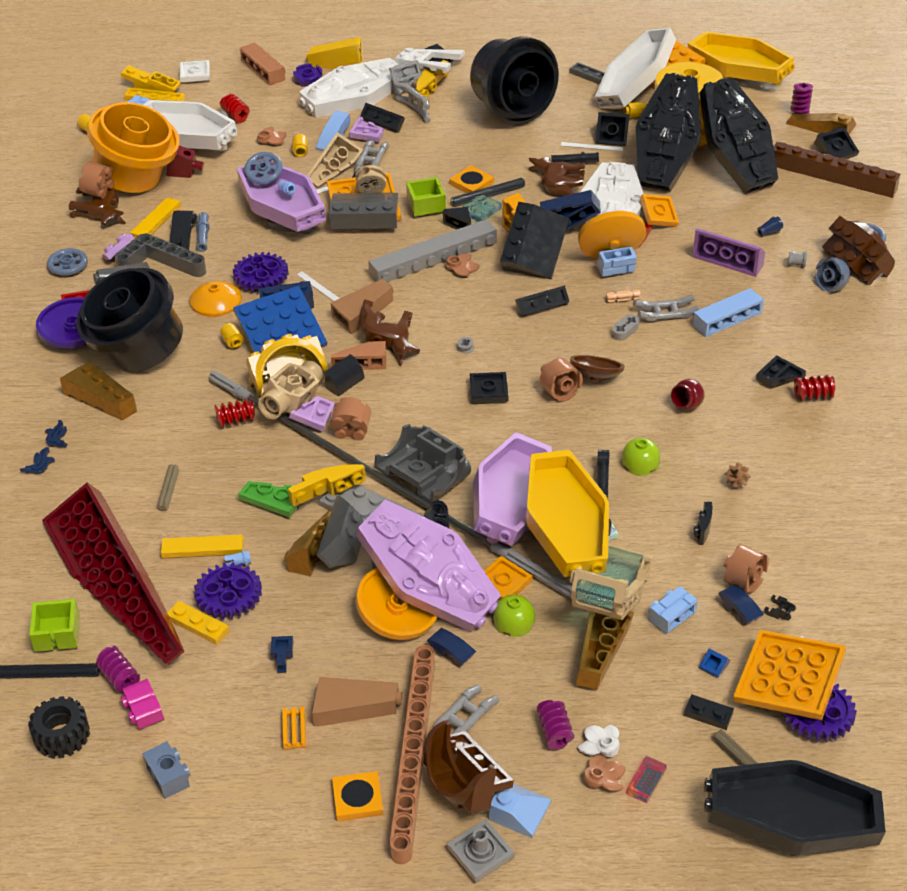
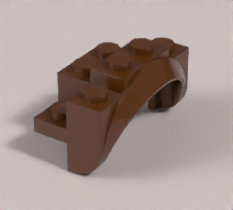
M839 216L828 228L833 235L822 248L833 257L843 260L851 271L870 285L881 273L888 277L894 268L895 260L881 237L867 224L860 221H847Z
M448 720L438 723L427 735L423 764L427 767L433 787L457 809L465 808L470 814L491 809L493 793L513 788L514 779L466 731L451 734L452 724ZM452 751L456 754V761L454 760Z

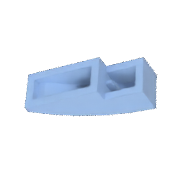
M336 110L332 114L321 133L316 150L324 151L337 132L344 136L343 132L350 125V113Z

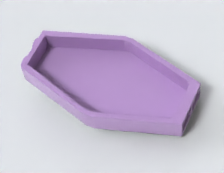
M245 165L237 168L239 185L251 211L255 214L297 232L315 227L317 224L326 221L325 206L307 175L283 166L281 175L275 181L261 185L251 182L246 177L244 172ZM251 166V171L255 170V166ZM282 180L294 183L295 192L292 195L285 194L284 191L278 189V185L281 186L278 183Z
M515 432L480 463L473 481L474 531L486 535L488 542L496 544L498 541L512 546L529 530L525 518L530 457L534 453L552 452L551 446Z
M386 499L358 527L356 537L394 593L402 601L470 632L475 627L479 629L487 620L485 616L488 612L494 613L501 595L460 536L453 530Z

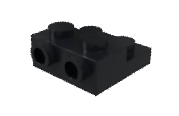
M845 127L836 128L827 133L822 132L817 135L814 141L819 152L846 159L859 154V150Z

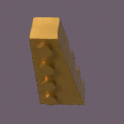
M91 361L60 378L64 395L68 397L71 395L79 402L85 401L95 409H103L104 413L115 418L124 420L137 412L134 395Z
M590 611L576 680L577 686L598 689L630 628L634 612L630 611L623 620Z

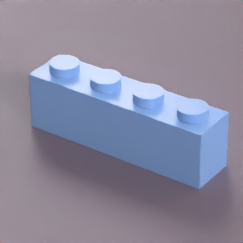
M749 288L695 311L693 327L703 336L708 337L761 314L764 299Z

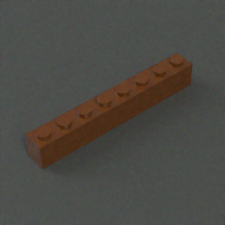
M776 142L773 146L777 168L893 198L898 190L901 173L893 170H885L877 166L850 161L846 158H838L830 154L819 153L815 150L788 145L784 142Z

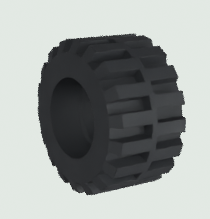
M59 696L58 699L52 697L50 701H43L40 707L36 706L34 708L35 713H31L28 726L34 745L44 756L49 754L50 758H55L56 756L64 758L66 754H69V756L73 755V751H79L82 749L81 745L86 744L88 741L87 737L90 735V727L85 709L79 701H74L71 697L65 699L64 696ZM67 724L60 729L52 730L56 726Z

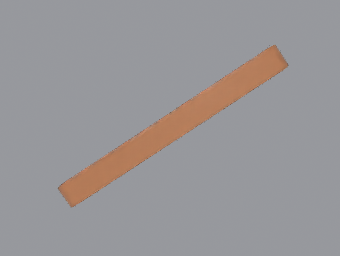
M428 645L419 646L414 654L390 836L391 858L397 864L409 862L413 853L435 670L434 650Z

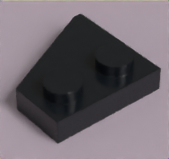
M776 355L756 374V380L769 387H775L794 381L797 377L800 379L805 377L806 370Z

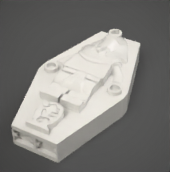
M671 28L646 30L608 65L595 95V99L601 109H622L656 79L657 73L666 67L676 42Z
M385 58L348 66H339L299 91V103L315 118L332 115L336 110L349 112L363 109L365 103L375 105L394 92L389 68L399 64L391 58Z
M148 100L143 104L161 113L174 126L179 135V145L186 148L224 151L228 148L227 143L238 135L234 120L203 103Z
M602 162L580 191H593L600 200V214L611 211H629L639 215L641 218L644 215L640 201L643 191L634 165L619 162Z

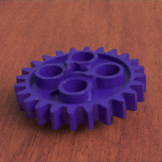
M255 252L254 256L248 254V258L242 257V261L238 260V264H235L233 269L236 285L239 284L240 288L245 287V290L251 289V292L255 289L279 286V283L284 284V280H287V275H289L288 264L285 259L282 260V257H277L276 254L271 256L270 252L266 255L263 252L260 255Z
M234 562L230 566L223 563L221 568L216 564L215 570L208 568V574L202 573V579H197V585H194V597L196 605L200 606V611H205L207 615L213 613V618L221 615L222 620L225 619L226 615L233 619L234 614L241 617L242 611L249 613L248 607L255 608V602H260L259 596H262V585L259 575H256L255 570L250 571V566L243 569L242 563L237 567Z
M836 684L833 687L821 721L785 712L782 713V716L786 717V724H791V730H799L798 736L805 733L807 734V740L813 736L816 742L823 738L827 743L829 737L837 741L838 735L844 737L845 732H850L851 726H854L857 710L854 709L856 704L851 702V695L846 696L847 690H838L839 684Z

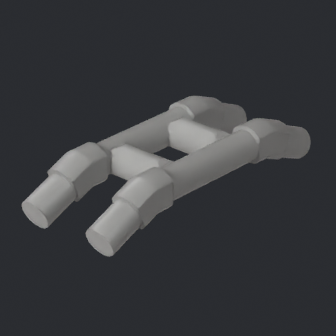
M396 82V88L408 93V97L397 95L396 100L409 105L422 116L425 123H429L430 117L427 110L430 108L428 99L414 90L409 84Z
M373 140L367 141L363 152L357 159L354 174L358 168L363 167L364 162L372 163L371 165L379 167V163L384 152L389 147V143L384 142L379 148H373L375 142ZM368 153L377 154L376 157L367 156Z
M692 294L675 300L656 302L633 301V306L643 310H654L652 313L638 311L637 317L647 321L687 318L699 310L697 305L678 310V307H683L695 301ZM670 307L671 312H662L660 308Z
M478 684L469 687L436 720L433 727L442 721L448 720L457 727L454 733L468 732L485 713L499 703V697L493 695L482 701L479 707L469 701L480 693L482 688ZM461 708L472 713L466 721L455 716Z

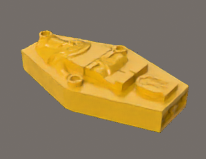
M704 31L688 42L689 49L705 58V65L718 70L726 78L732 77L781 85L782 80L792 73L795 68L794 57L754 37Z
M570 450L531 454L525 518L528 528L564 577L571 576L572 571L578 567L583 568V571L594 574L605 572L608 561L609 501L606 495Z

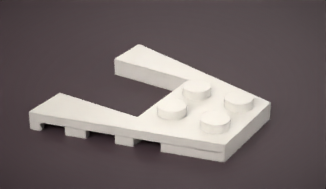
M405 48L395 57V62L401 65L418 60L421 69L424 67L430 68L431 71L441 69L443 73H447L451 69V63L429 60L432 57L461 60L465 56V50Z

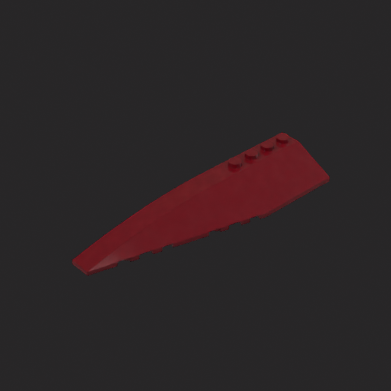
M86 482L42 521L70 574L87 588L95 598L102 602L131 632L137 635L165 664L169 665L185 652L177 632L152 581L102 493Z

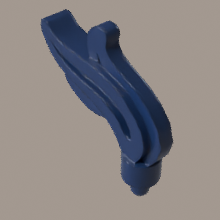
M58 420V424L53 429L45 430L48 434L46 443L49 446L67 447V443L64 440H60L66 434L67 428L66 426L64 427L62 420Z
M49 447L43 448L40 453H35V464L20 468V471L35 474L43 473L51 462H55V458L47 457L50 452Z

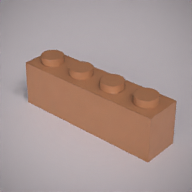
M255 42L240 47L241 61L266 83L273 85L285 80L286 70L284 66L264 51L262 47Z

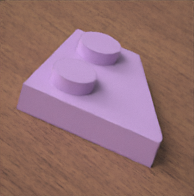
M359 117L349 135L350 138L379 142L384 134V129L374 125L372 122L366 123L362 117Z
M131 233L121 234L113 245L110 244L104 249L105 253L102 256L106 260H110L117 252L130 243L134 237Z
M316 396L310 402L304 403L297 411L292 410L289 418L323 432L335 403Z

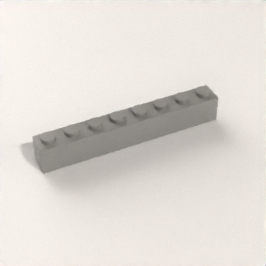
M486 219L369 260V274L375 281L384 279L386 282L445 262L450 256L467 254L497 243V229Z

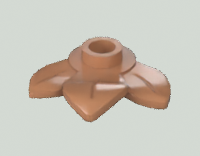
M273 126L267 127L258 133L257 141L262 144L284 143L286 132H276Z
M471 254L453 255L448 257L446 261V267L460 276H469L471 272L478 270L480 265L470 261Z
M596 755L589 760V767L584 772L585 782L592 788H600L602 786L609 791L622 790L624 788L623 784L618 779L624 775L625 767L616 761L607 762L604 755Z

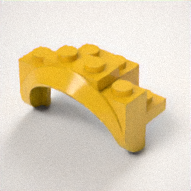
M287 334L278 341L274 339L268 340L261 347V354L259 351L251 353L246 360L250 373L248 381L250 386L254 385L258 396L264 394L263 382L268 381L271 376L288 363L302 365L306 361H313L321 367L323 375L327 370L326 360L318 337H311V335L299 339L298 335L292 336V334Z

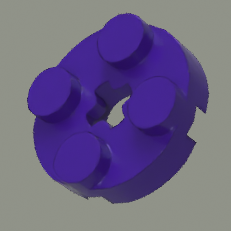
M302 64L296 67V71H293L294 80L302 87H306L308 84H312L323 77L322 68L318 65L312 67V64Z

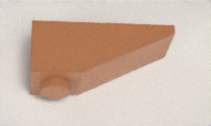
M386 341L366 342L331 355L332 366L351 354L358 360L363 370L386 369Z

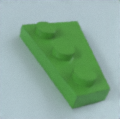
M248 481L238 493L239 500L289 518L299 506L293 507L289 502L288 488L292 487V485L284 484V487L273 486L272 483Z

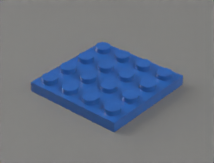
M299 286L233 307V311L253 352L259 351L261 354L260 349L264 342L271 339L278 341L287 334H292V336L298 335L299 339L309 335L311 337L317 336L321 348L327 346L328 342Z

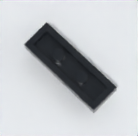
M365 103L360 115L363 119L400 132L405 117L369 103Z
M565 285L515 300L520 317L570 302Z

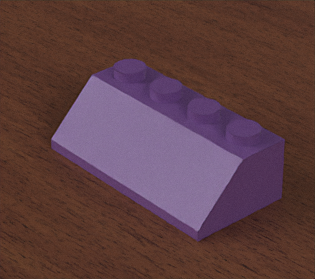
M701 229L695 230L693 258L755 277L764 266L765 251L762 248Z

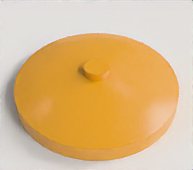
M611 211L600 214L590 219L580 229L578 234L579 247L585 255L598 259V253L601 251L632 247L635 250L645 240V223L639 215L629 211Z
M378 568L367 573L359 584L356 593L358 613L364 623L379 635L395 640H409L422 636L435 624L437 616L402 601L394 593Z

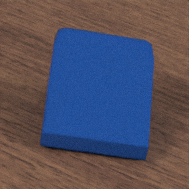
M709 648L699 668L719 678L730 660Z

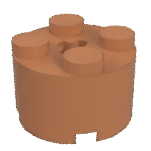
M88 161L83 166L81 171L84 173L83 177H79L80 191L104 199L108 189H112L114 186V180L111 179L113 168L92 161Z
M558 358L542 365L539 381L541 387L554 399L567 401L576 395L574 392L577 388H581L583 377L578 369L565 358Z
M345 397L340 399V402H336L330 421V427L335 432V437L339 439L354 437L357 440H362L368 430L371 408L367 404L366 406L362 404L360 399Z
M741 543L738 544L732 556H727L724 561V567H726L724 581L731 585H737L747 592L752 593L756 591L764 579L761 578L762 572H767L769 565L768 556Z

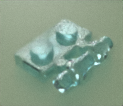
M485 195L476 196L472 202H467L463 207H468L470 217L480 222L502 209V203L491 197L486 199Z

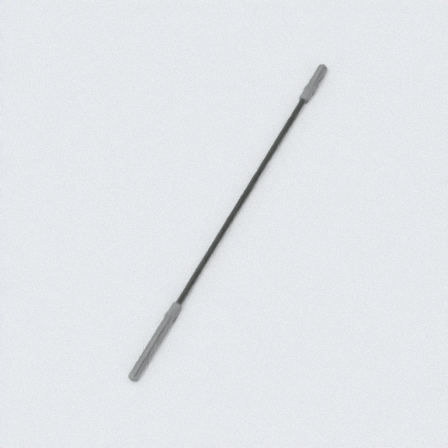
M216 371L210 372L209 380L226 389L233 396L242 400L245 398L248 403L251 397L253 404L258 406L259 399L255 398L252 392ZM284 414L278 417L279 420L348 462L364 465L365 472L424 508L428 509L431 505L425 499ZM449 515V523L489 546L490 550L495 554L503 556L533 575V577L571 599L572 585L515 552L513 548L507 547L499 541L496 544L488 542L486 536L474 531L473 528Z

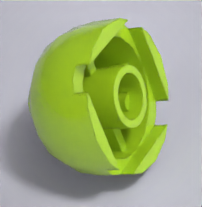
M632 439L623 449L622 466L628 468V472L639 476L649 475L654 469L656 471L659 468V448L650 439Z
M517 594L501 598L493 614L495 628L502 634L504 632L510 634V637H519L529 633L535 624V611L532 603L526 597Z

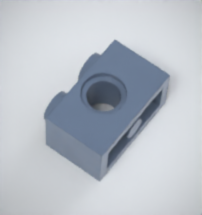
M168 741L142 753L145 766L164 799L190 787L188 777L191 776L190 771L185 763H180L179 760L181 758L177 749H172Z

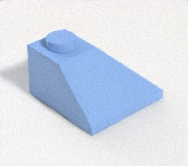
M513 784V788L496 792L494 795L491 809H489V821L532 838L551 803V799Z

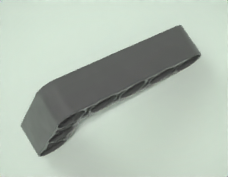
M147 233L140 234L115 254L117 266L141 263L145 259L150 258L194 277H202L206 274L204 256Z

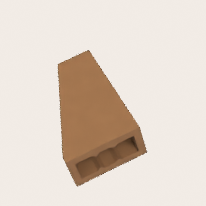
M384 279L376 281L331 302V315L350 334H353L360 328V312L364 300L373 301L371 310L374 313L380 312L393 301V287Z
M319 677L312 711L314 726L396 714L397 706L402 704V692H399L398 682Z

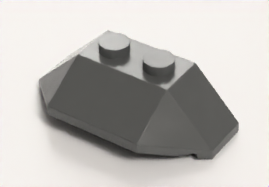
M336 496L317 553V556L329 568L355 563L362 545L356 537L358 527L363 523V518L341 496Z

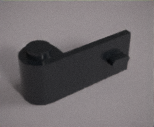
M173 211L170 243L189 250L191 229L198 223V215L194 211Z

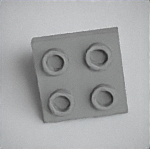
M486 819L447 843L448 850L475 883L514 858V851Z

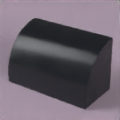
M350 354L324 372L325 387L339 397L364 379V371L358 360Z

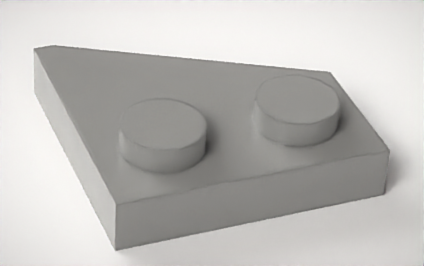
M418 60L389 68L396 96L401 95L403 90L395 87L396 82L406 83L411 86L413 81L422 75Z

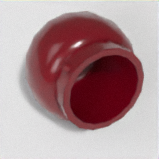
M694 379L680 381L671 391L672 403L677 408L684 410L698 408L705 398L703 386Z

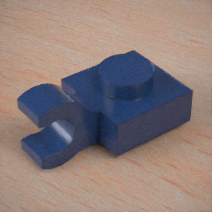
M293 636L271 637V659L277 658L278 673L287 672L286 658H293Z

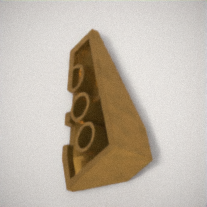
M840 113L792 114L787 120L789 125L816 133H827L833 129L845 127L848 134H850L856 126L853 117Z
M332 508L293 543L290 551L286 552L284 560L287 563L288 572L311 577L320 559L317 553Z

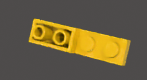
M426 68L417 81V92L427 98L437 90V83L445 78L449 71L443 73L441 69L431 71L430 68Z
M130 65L121 72V77L134 82V88L174 92L181 85L180 81L154 71L152 74H149Z
M358 464L339 465L305 474L302 476L301 483L288 488L289 502L294 507L323 493L329 492L333 496L366 481L365 466Z

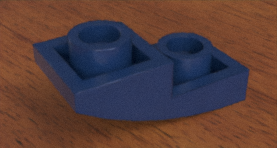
M733 585L718 593L729 611L735 609L744 625L764 615L754 600L737 585Z
M440 628L427 640L441 656L447 653L460 667L476 653L468 643L443 628Z

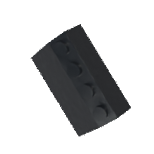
M518 201L500 260L502 269L552 279L569 218L535 204Z

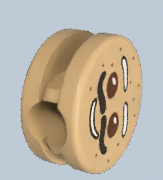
M375 165L361 167L356 172V187L361 193L382 192L386 187L385 171Z

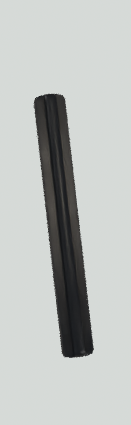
M518 178L451 198V204L453 207L518 189L525 186V180Z
M96 663L0 665V678L99 676L100 669Z

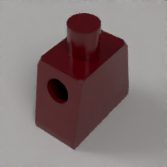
M179 145L175 158L167 164L166 176L191 178L195 170L203 171L204 162L196 160V152L194 150Z

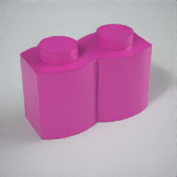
M148 679L122 688L124 695L121 696V700L125 709L130 708V711L127 713L132 725L136 723L138 729H141L164 719L162 709Z

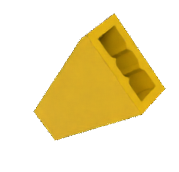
M361 37L313 46L306 54V61L312 64V67L318 65L321 68L327 69L363 63Z

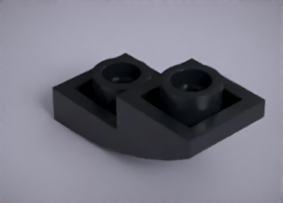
M704 502L703 510H700L698 523L694 525V537H698L699 545L705 543L710 532L713 510L712 502Z

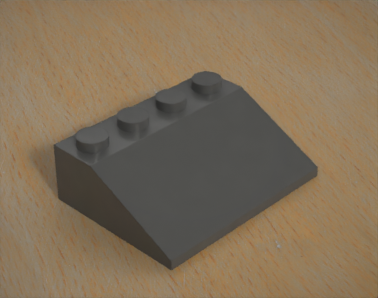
M333 193L329 213L331 229L397 228L398 193Z

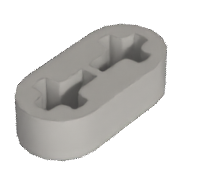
M627 315L612 327V337L620 341L628 338L638 330L639 318L635 315Z

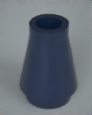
M778 216L772 217L757 228L758 234L762 237L780 232L783 229V222Z

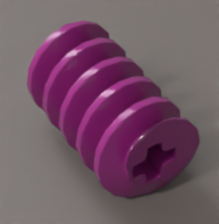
M796 83L793 86L794 90L790 109L794 114H809L813 85L810 83Z
M108 646L99 653L96 665L116 691L123 693L122 688L140 681V674H137L136 669L132 667V664L128 662L117 646Z
M545 700L539 703L537 712L539 713L547 746L553 751L566 747L574 739V733L572 732V726L569 724L570 720L567 717L568 713L565 710V704L561 701Z

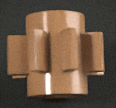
M736 463V467L729 465V469L725 473L728 478L727 483L733 484V487L739 488L740 484L746 486V482L751 478L747 472L749 468L740 463Z

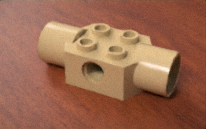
M306 361L302 365L286 364L269 378L265 393L258 401L261 413L269 419H277L284 412L291 413L292 410L297 411L304 403L311 401L315 396L318 384L323 380L321 367L313 361Z

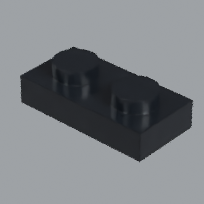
M691 694L684 711V716L727 730L734 713V708Z

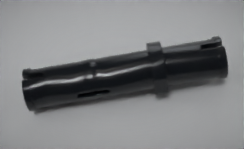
M581 152L580 154L551 155V162L570 164L599 162V153Z

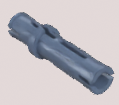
M206 212L199 213L196 225L198 230L197 250L200 252L207 250L210 225L208 223L209 215Z

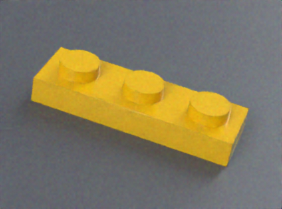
M178 601L167 612L172 623L216 645L230 631L229 625L181 601Z

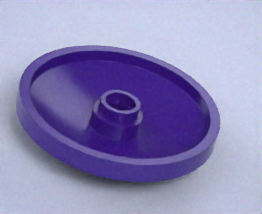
M84 298L62 299L47 306L36 320V329L40 339L46 344L57 348H75L87 345L79 335L76 326L77 315Z

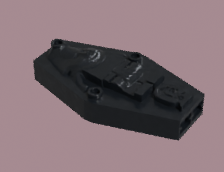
M677 73L665 74L636 124L637 168L640 185L642 187L671 192L701 140L698 80L694 76H680Z
M722 78L714 83L707 82L703 85L699 95L706 142L709 150L744 194L772 186L779 178L771 128L767 119L733 78Z
M783 760L714 768L711 771L710 777L705 778L704 792H708V798H705L704 812H708L709 823L789 854L804 855L880 845L886 832L882 791L802 761Z

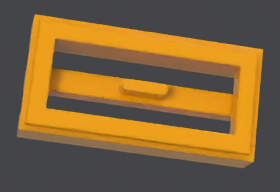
M300 706V709L291 707V710L282 708L284 749L306 747L305 706ZM288 716H291L292 743H288ZM296 716H300L301 742H297Z

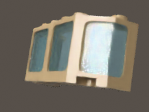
M608 545V561L605 572L594 573L583 570L581 567L572 571L570 583H573L571 589L572 606L623 620L641 599L643 585L649 577L653 556Z

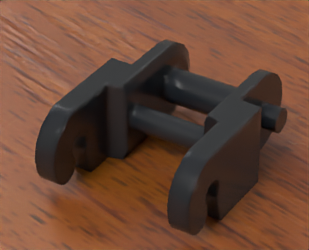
M772 595L771 601L780 605L779 609L772 608L770 611L769 607H765L764 613L778 620L779 618L790 620V613L796 610V606L788 602L784 597L779 596L775 599L776 596Z

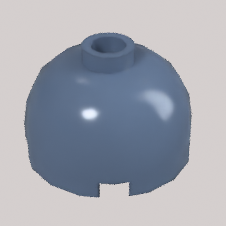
M835 257L824 258L817 264L816 269L818 270L817 275H815V281L821 290L836 292L843 289L849 282L850 270L843 260Z

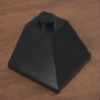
M599 112L595 143L626 146L630 114Z

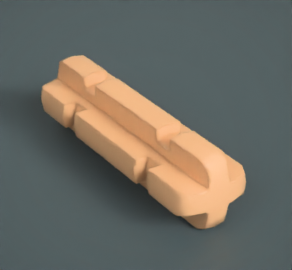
M638 289L632 290V292L626 290L616 291V293L608 292L606 294V299L609 303L615 302V300L617 302L630 301L631 299L639 300L641 297L640 290Z

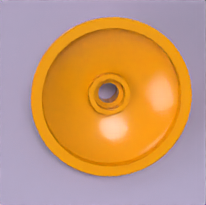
M210 281L198 286L191 293L190 306L200 315L218 317L233 312V307L240 305L242 296L240 290L229 282Z

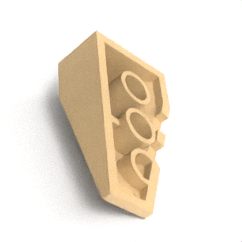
M337 132L307 176L313 185L318 188L355 163L363 149Z

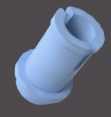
M283 180L278 183L281 184V186L278 185V189L284 191L285 194L292 195L295 192L294 183Z
M242 550L243 552L225 555V561L234 560L226 562L227 566H230L232 562H234L235 566H238L240 563L248 566V563H251L249 551L245 552V550Z

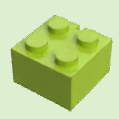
M438 177L406 182L407 200L414 217L440 213L446 209V195Z
M76 599L32 603L29 636L34 652L54 650L55 646L58 649L78 648L80 614Z

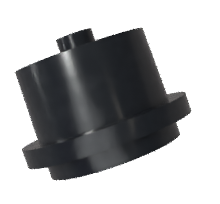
M519 36L512 39L500 38L488 42L476 54L470 71V82L475 95L485 102L489 111L496 118L510 124H525L539 117L552 102L559 80L558 63L552 50L544 42L528 36Z
M150 268L123 269L103 278L84 298L76 320L77 331L84 342L96 351L107 352L114 363L126 371L146 370L164 361L180 343L183 335V324L172 308L174 294L171 285L162 273Z

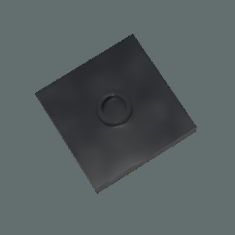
M506 372L470 373L471 403L509 401Z

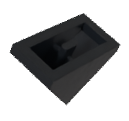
M468 207L444 209L443 224L456 230L471 225Z

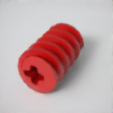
M230 93L220 101L221 108L236 122L243 123L247 119L250 112L249 107L235 94Z
M825 375L824 378L822 376H817V378L811 376L809 379L803 377L802 380L798 377L795 378L794 393L796 398L800 396L801 400L804 401L805 395H807L808 399L812 400V395H815L816 399H819L820 394H822L823 398L826 399L827 393L830 394L831 398H834V377Z
M251 397L249 403L244 398L242 405L238 400L235 401V406H233L231 401L228 402L227 408L224 403H221L220 409L214 405L217 421L222 427L225 426V421L230 426L232 425V420L239 424L240 418L247 422V416L254 421L255 409Z

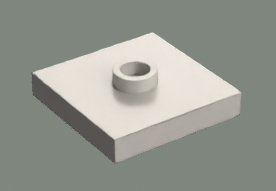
M209 60L180 62V82L210 80Z

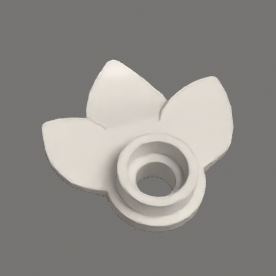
M594 725L585 728L584 734L587 740L578 746L580 752L587 755L601 753L605 757H613L618 753L620 748L618 737L620 734L615 726L608 725L603 729L600 726Z

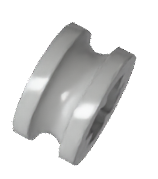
M463 337L458 340L459 352L468 354L474 350L471 338Z

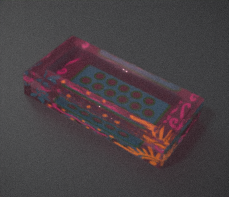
M645 756L626 789V794L648 803L664 775L667 765Z

